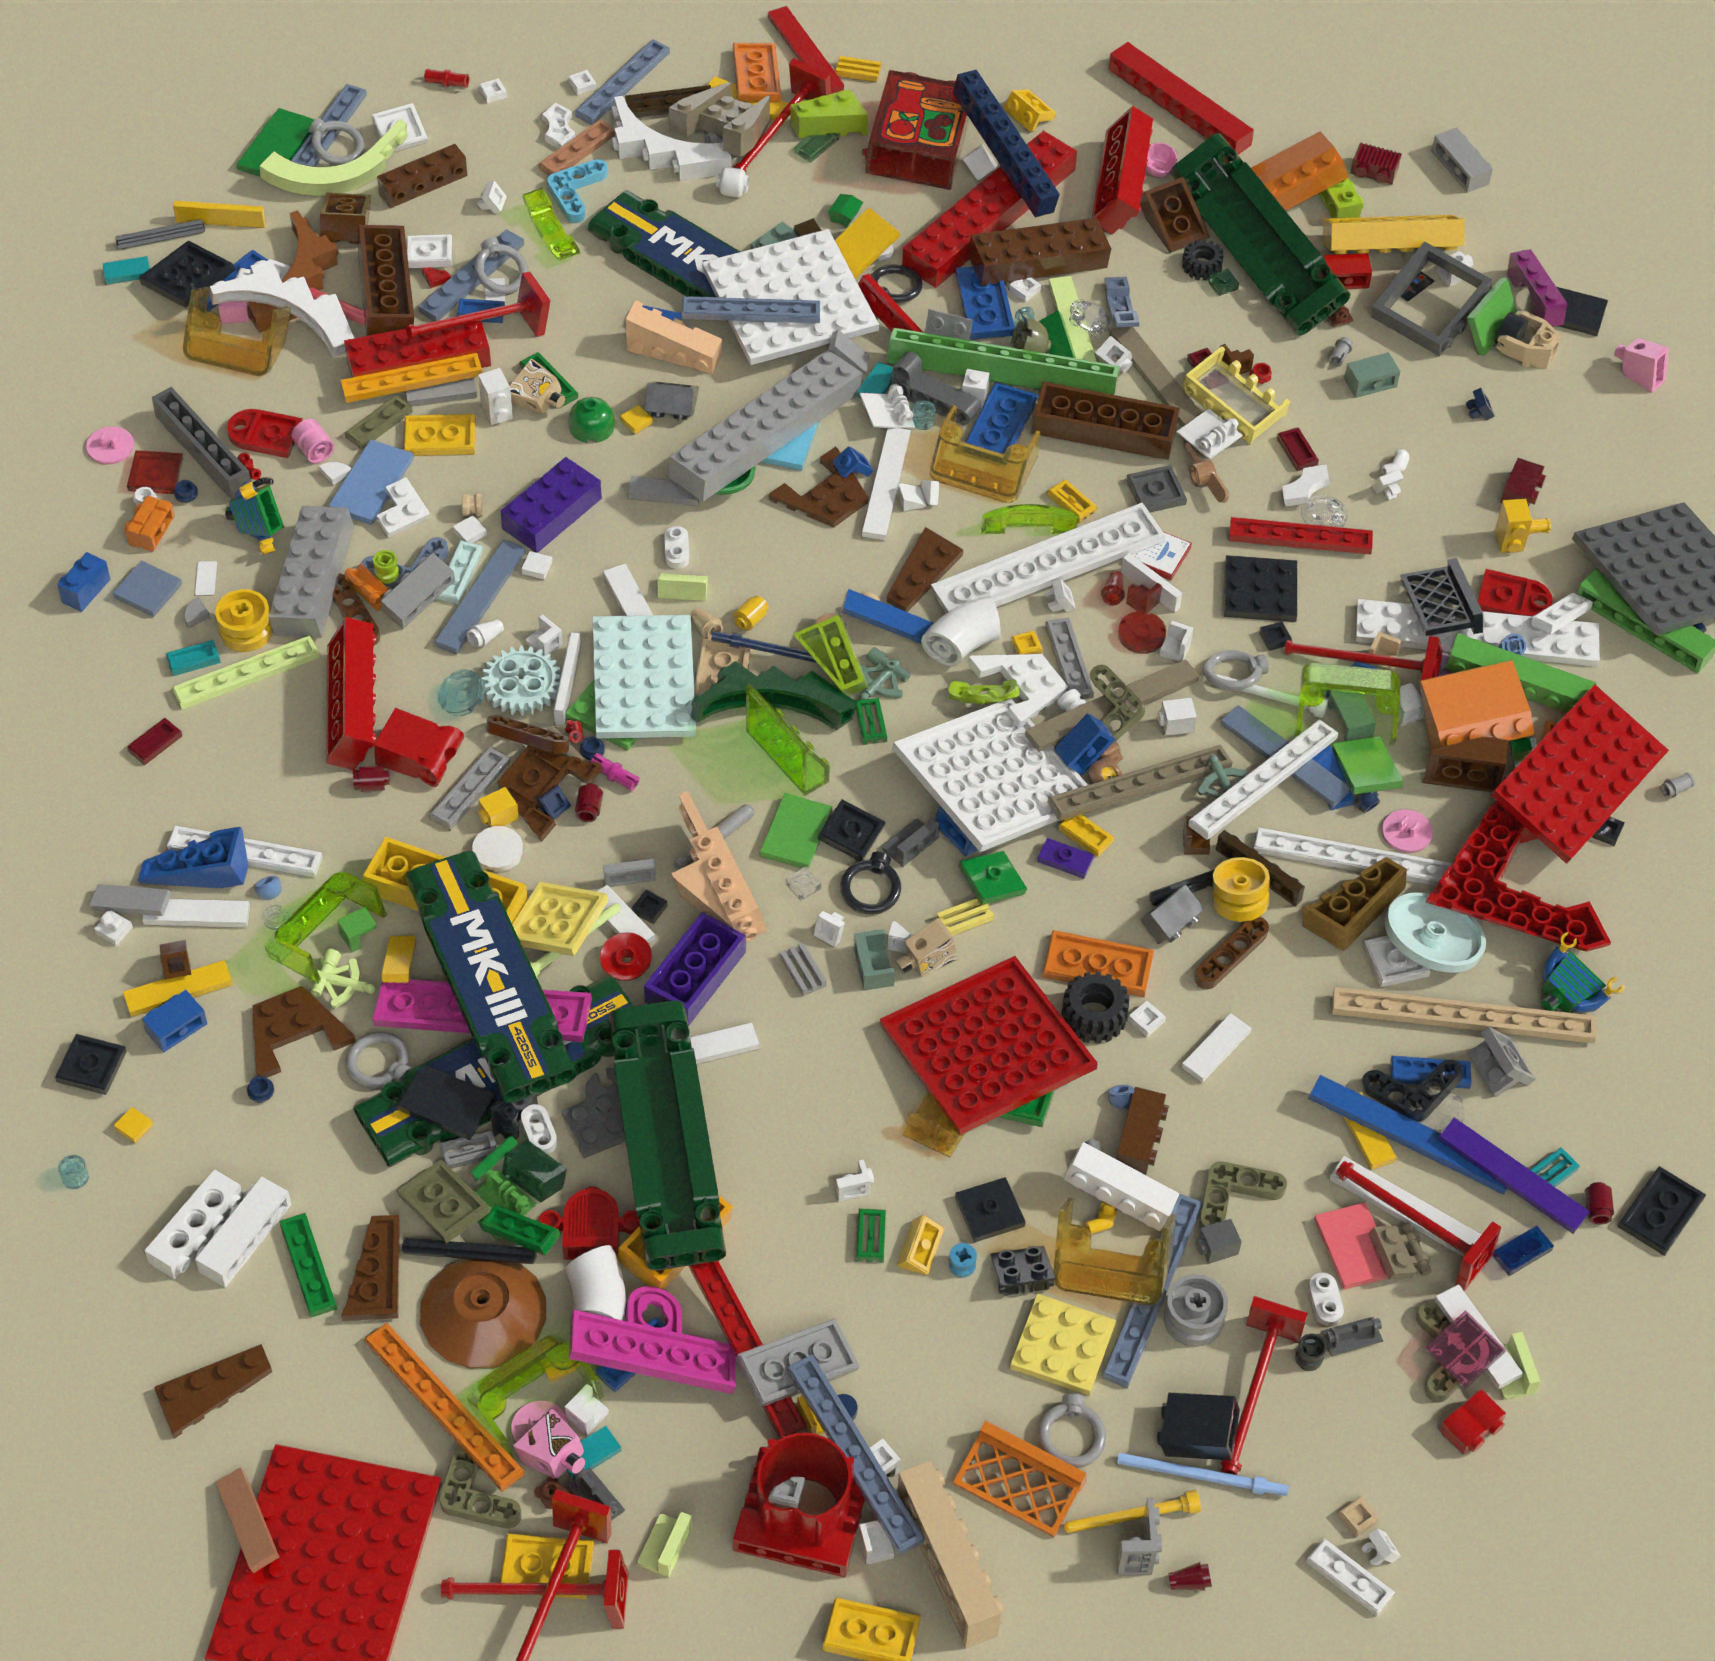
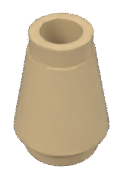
M696 608L691 612V620L704 638L711 639L713 631L723 632L722 622L717 617L701 608Z

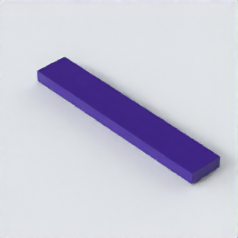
M1455 1117L1438 1138L1440 1142L1570 1233L1574 1234L1588 1216L1589 1210Z

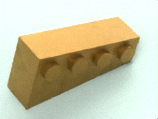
M1388 857L1381 859L1360 872L1359 877L1351 881H1345L1341 884V888L1333 893L1327 892L1321 896L1320 901L1303 907V927L1345 951L1406 888L1407 869Z

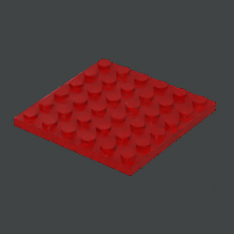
M1016 956L880 1018L881 1028L959 1135L1098 1068V1062Z

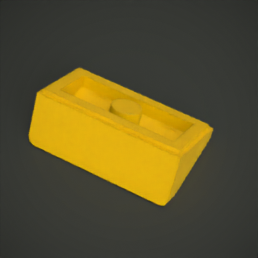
M924 1215L914 1219L910 1225L897 1266L928 1275L944 1228Z

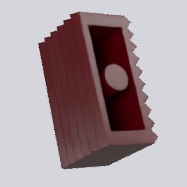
M1361 142L1353 158L1350 173L1356 174L1358 177L1374 179L1380 183L1393 184L1400 166L1402 154Z
M1517 458L1504 488L1501 503L1503 500L1526 499L1528 507L1530 504L1535 505L1539 496V491L1536 490L1537 488L1542 489L1547 476L1543 474L1545 466Z

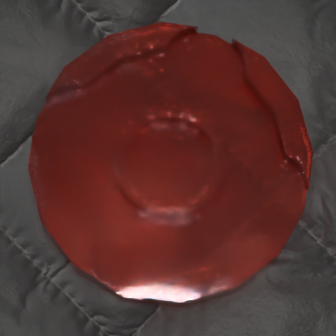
M1136 611L1122 618L1118 627V639L1127 650L1137 654H1148L1162 647L1166 639V626L1163 620L1153 613L1149 615L1143 614L1144 611Z

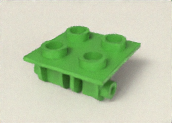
M492 1169L488 1170L484 1175L486 1182L474 1191L489 1206L490 1211L495 1205L525 1216L536 1206V1203L500 1171H493ZM486 1216L477 1221V1223L480 1225Z

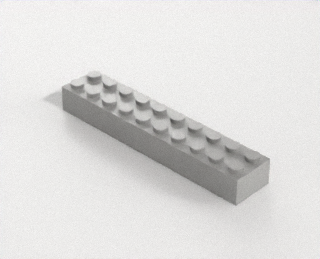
M826 350L670 456L668 477L701 501H705L855 397L861 386L862 372L830 350Z

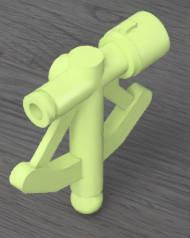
M327 949L320 961L322 968L321 970H316L314 980L316 981L311 990L312 995L320 997L324 987H326L333 999L331 1000V1007L337 1008L350 1000L355 991L368 994L375 992L373 984L359 981L360 972L356 959L352 958L349 960L348 965L336 968L341 954L334 949ZM351 970L352 973L351 978L336 975ZM331 985L344 987L346 989L342 994L337 996Z

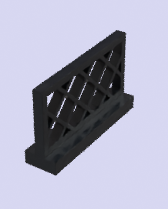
M1457 558L1447 559L1446 567L1401 574L1403 587L1426 636L1471 628L1473 634L1483 633V612ZM1439 576L1445 577L1442 581L1434 579V577ZM1420 581L1421 583L1419 585H1416L1410 582ZM1429 584L1435 586V588L1431 590L1425 588V586ZM1442 589H1445L1451 592L1447 595L1441 593L1440 591ZM1419 593L1427 595L1425 599L1416 596ZM1433 598L1442 600V602L1438 604L1432 602ZM1452 603L1458 606L1454 609L1446 605ZM1427 607L1433 609V611L1429 613L1423 611V609ZM1440 612L1449 614L1446 618L1438 616ZM1455 617H1458V618L1464 619V621H1458V622H1457V621H1454L1453 619H1454ZM1431 621L1440 623V625L1429 627Z

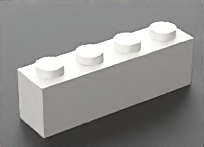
M1084 1142L1073 1157L1063 1179L1158 1231L1162 1229L1170 1217L1179 1196L1178 1192Z
M261 1177L256 1184H252L241 1203L236 1204L232 1208L229 1218L225 1223L215 1229L209 1243L206 1246H202L197 1252L195 1261L198 1272L226 1288L291 1206L289 1192L264 1177Z

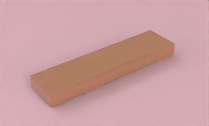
M598 120L538 163L539 169L549 176L555 172L573 167L615 136V129L603 120Z
M240 1467L217 1481L216 1484L248 1566L255 1573L279 1558V1555L247 1475Z

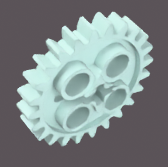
M520 646L519 651H515L513 647H510V653L508 654L501 650V657L493 655V662H487V669H483V677H481L483 694H486L488 702H493L494 708L501 705L502 713L510 709L511 715L517 710L523 716L525 710H528L533 715L534 708L543 711V704L551 706V699L556 700L561 670L560 667H557V661L551 660L550 654L543 656L542 649L535 653L533 652V646L528 651H524L523 646Z

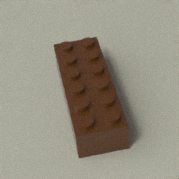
M1090 218L973 234L970 237L967 255L975 269L974 271L978 276L981 286L988 285V283L997 284L1003 280L1004 282H1011L1027 278H1040L1107 268L1112 248L1098 219Z
M359 225L357 246L366 336L406 329L407 325H414V309L404 226Z
M1043 381L1034 412L1032 434L1169 460L1177 429L1180 407Z

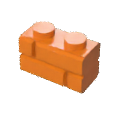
M147 495L142 504H137L133 519L131 521L128 520L124 528L129 545L138 548L142 547L152 552L156 549L175 517L171 502L162 499L158 500Z

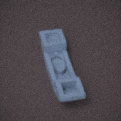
M1127 277L1104 278L1107 306L1113 326L1115 328L1139 327L1138 315L1136 311H1133L1129 296L1130 287Z

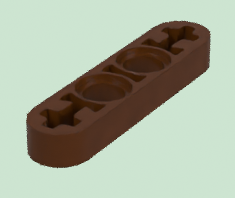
M339 573L337 577L338 584L342 585L343 591L340 592L337 585H335L333 591L335 604L344 618L362 615L365 617L362 621L372 623L373 634L376 635L375 645L378 644L380 641L378 626L352 584L345 579L344 574ZM345 599L354 600V603L351 605L342 604Z
M489 716L487 718V733L551 753L562 754L569 751V737L504 716Z
M1262 917L1246 921L1198 966L1195 975L1196 984L1202 989H1212L1219 984L1267 938L1268 922ZM1258 927L1261 928V931H1260V930L1255 931V932L1252 934V938L1250 937L1253 928H1254V929H1257ZM1243 941L1247 944V948L1238 949L1233 943ZM1225 956L1231 962L1227 965H1222L1217 961V958ZM1213 967L1214 971L1212 972V977L1203 978L1202 976H1207L1212 971Z

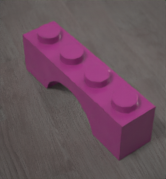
M1528 249L1510 253L1507 275L1515 288L1522 286L1528 288L1533 303V315L1546 320L1552 327L1564 325L1567 302L1533 251Z

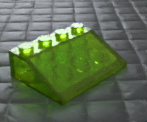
M751 684L747 685L746 732L804 796L828 783L830 771L828 761L823 757L821 758L815 752L813 745L801 737L797 727L790 725L780 709H776Z

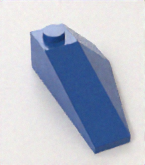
M234 827L217 830L210 833V838L198 843L196 840L188 842V847L176 852L171 849L144 860L138 877L139 883L220 889L244 885L248 860L242 828Z

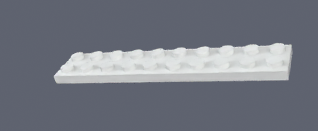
M1140 503L931 584V591L945 613L966 602L988 595L993 598L996 607L1052 586V582L1060 578L1062 581L1121 559L1128 553L1133 554L1165 541V534L1144 504Z
M1358 599L1355 642L1372 644L1377 633L1382 632L1400 639V647L1427 650L1429 636L1425 635L1412 604ZM1425 607L1423 611L1431 613L1433 609ZM1440 612L1438 614V616L1446 618L1449 615L1443 612ZM1483 612V633L1473 634L1471 628L1430 635L1439 637L1443 651L1449 652L1457 633L1498 648L1500 642L1507 635L1514 633L1521 635L1526 641V650L1521 655L1535 661L1598 667L1600 662L1599 623L1571 621L1550 634L1531 625L1532 616ZM1455 617V618L1453 619L1454 621H1457V622H1458V621H1464V619H1461V618H1458V617ZM1431 621L1429 627L1440 625V623Z

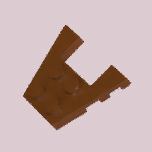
M836 446L820 457V464L833 474L806 494L800 496L786 483H783L769 493V500L776 504L781 502L793 511L798 509L807 513V517L834 528L868 504V496L854 473L852 472L846 478H843L834 466L833 460L841 453Z
M527 746L497 781L500 789L506 787L517 803L518 813L537 838L543 841L556 826L555 820L538 810L540 805L536 799L554 785H559L568 773L588 784L593 782L603 768L598 762L593 761L589 763L582 761L578 757L572 756L569 758Z
M303 986L252 1005L257 1077L263 1076L268 1078L281 1073L280 1065L273 1053L274 1049L323 1030L333 1051L356 1042L354 1034Z

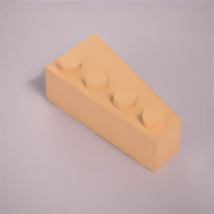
M635 300L626 317L627 351L699 371L714 373L722 356L721 338L697 327L690 329L683 321L677 318L672 321L661 316V311L654 308L650 311L642 307L643 303Z

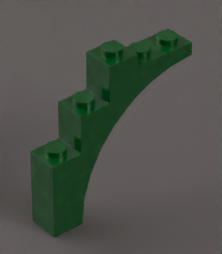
M735 661L719 671L717 683H714L710 689L702 694H698L693 699L691 718L698 723L713 714L729 709L762 706L782 708L810 716L837 731L853 719L856 701L814 671L800 676L795 681L775 666H772L767 671H762L756 676Z

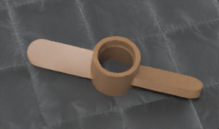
M1186 442L1184 444L1196 461V463L1191 464L1189 467L1194 485L1198 487L1206 484L1218 502H1227L1229 492L1216 474L1213 462L1210 459L1201 461L1192 446Z

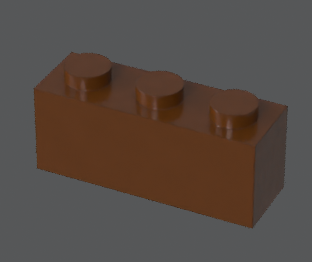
M1135 1087L1116 1160L1146 1175L1149 1165L1154 1166L1158 1150H1154L1153 1147L1154 1143L1160 1144L1163 1128L1159 1127L1160 1120L1166 1121L1169 1105H1165L1166 1094Z

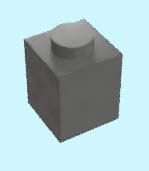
M1231 1219L1202 1227L1199 1238L1196 1240L1200 1255H1205L1208 1264L1239 1255L1242 1243Z

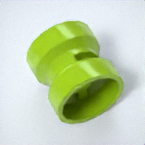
M390 550L377 552L373 557L375 577L384 584L395 582L399 576L396 554Z

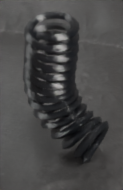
M261 477L252 482L255 488L263 483L273 485L274 480L270 477L268 479Z

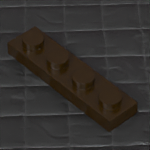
M711 85L625 95V102L636 118L669 114V107L679 100L711 89Z
M1223 830L1218 835L1217 852L1227 859L1244 857L1262 863L1269 872V888L1295 907L1302 901L1305 886L1297 878L1285 873L1277 864L1271 863L1261 856L1257 850L1251 849L1241 842L1237 836L1230 834L1226 830Z

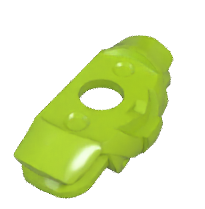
M1015 679L1004 681L1003 685L970 686L967 682L953 681L948 689L950 693L949 699L975 704L1003 702L1016 698L1020 694ZM982 691H988L985 694H979Z

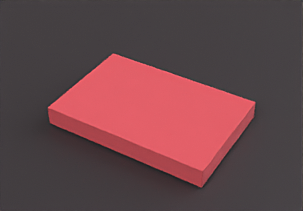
M1366 1202L1315 1215V1224L1343 1290L1388 1278L1369 1234L1376 1225Z

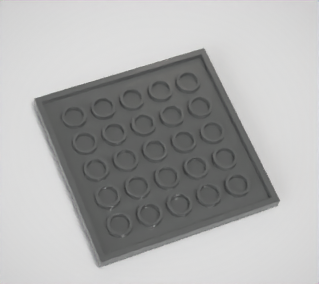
M1685 502L1574 533L1572 540L1656 636L1715 619V535Z

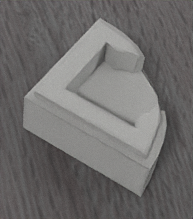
M199 597L193 599L185 609V620L188 628L210 618L208 610Z
M792 1477L790 1480L775 1486L770 1493L769 1502L798 1508L805 1478Z

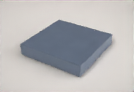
M141 560L113 592V596L115 599L154 617L180 588L182 581L180 578Z

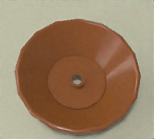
M461 1259L447 1265L430 1281L421 1300L420 1325L429 1345L447 1361L470 1369L496 1368L518 1359L538 1340L546 1322V1296L537 1277L521 1263ZM479 1300L487 1301L485 1304L477 1303Z

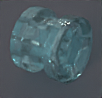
M918 401L914 404L912 420L917 429L928 430L934 426L936 408L933 403Z
M69 1155L60 1161L58 1171L63 1184L67 1188L79 1189L88 1182L89 1172L83 1158L77 1155Z

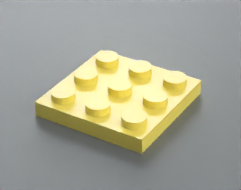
M539 882L512 925L523 947L575 956L609 900L606 893Z
M1037 1293L1013 1356L1010 1369L1090 1396L1113 1334L1116 1320Z

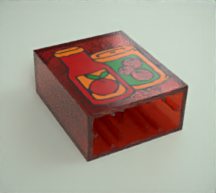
M889 70L869 139L865 173L946 190L952 189L970 120L952 93L955 81H944L919 76L913 72L904 73Z

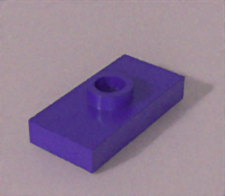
M1047 838L1038 855L1037 862L1085 879L1094 860V855Z

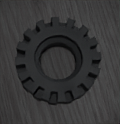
M1197 239L1195 243L1191 241L1188 246L1186 245L1183 253L1182 268L1186 274L1189 273L1191 278L1196 276V280H1200V277H1203V281H1207L1208 277L1214 279L1215 275L1218 276L1221 272L1224 254L1223 249H1219L1220 245H1213L1214 241L1211 240L1209 243H1206V239H1202V242H1199V239ZM1198 258H1205V259H1207V260H1209V261L1204 262V261H1199V260H1197V259H1198Z

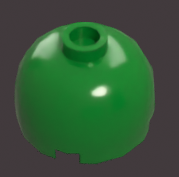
M582 398L570 410L568 418L569 430L573 437L581 442L587 443V440H595V443L602 442L608 439L614 432L615 418L613 410L601 398Z

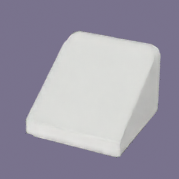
M903 483L898 484V497L903 511L926 507L920 487Z
M892 921L889 931L888 949L907 954L905 942L912 935L895 921Z

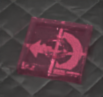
M1466 1310L1425 1347L1426 1351L1464 1389L1469 1387L1506 1352L1505 1348Z

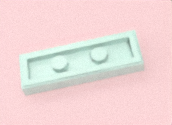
M460 540L449 563V567L454 571L455 581L436 599L459 605L483 553V546Z

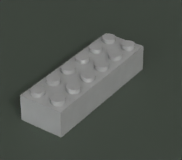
M301 507L268 616L275 635L297 637L310 635L311 637L322 638L333 601V591L335 585L338 584L337 577L341 573L354 528L348 508Z

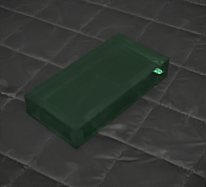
M839 134L809 135L794 147V153L812 163L839 140Z

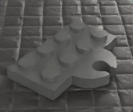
M606 1068L607 1078L613 1081L611 1086L602 1087L599 1084V1075L595 1072L586 1083V1101L562 1110V1116L583 1158L626 1142L615 1068Z

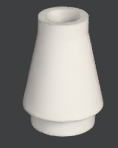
M499 619L471 626L466 636L472 647L483 648L498 634L502 633L504 627Z

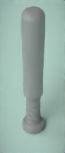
M744 804L717 826L723 838L728 837L751 819L754 815V810L750 805ZM690 853L674 861V866L677 870L693 862Z

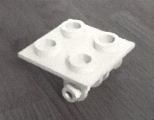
M898 384L892 385L888 394L860 393L861 400L873 427L915 429L912 420L913 412L909 409L907 398L903 396V389Z
M1211 409L1206 410L1177 431L1178 435L1208 459H1212L1242 437V434L1237 431L1239 423L1235 418H1228L1224 421Z

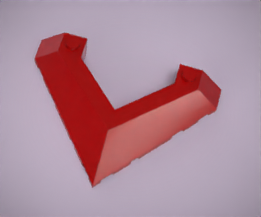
M1497 801L1490 806L1477 829L1472 832L1455 857L1452 865L1448 867L1439 880L1435 890L1426 899V903L1561 944L1562 935L1568 932V935L1564 938V943L1571 945L1577 939V943L1573 948L1585 952L1611 945V941L1590 901L1567 908L1558 904L1553 906L1541 901V897L1524 890L1518 892L1508 888L1506 883L1501 882L1519 844L1538 838Z

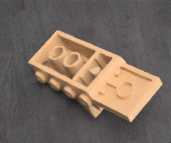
M688 791L679 794L682 804L678 808L688 831L693 836V838L689 839L693 848L689 850V853L694 861L692 864L671 873L682 899L699 912H704L746 935V941L755 939L758 934L767 931L760 909L718 827L707 830Z

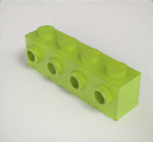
M1349 178L1318 194L1332 218L1360 217L1364 202L1362 197L1357 194L1354 183Z

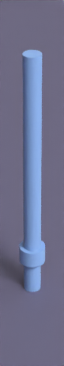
M1119 1453L1117 1464L1250 1489L1255 1494L1264 1495V1492L1287 1497L1289 1485L1266 1481L1264 1477L1255 1476V1478H1249L1130 1454Z

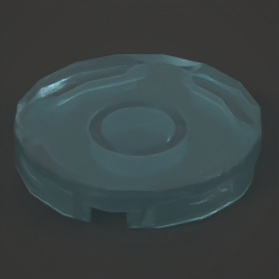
M462 669L453 672L440 685L438 703L444 711L452 716L470 714L475 710L474 707L477 704L480 705L486 693L485 683L472 670Z

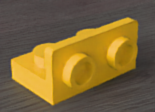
M1029 89L1012 90L1004 106V110L1030 132L1035 131L1039 122L1052 121L1056 115L1054 110Z

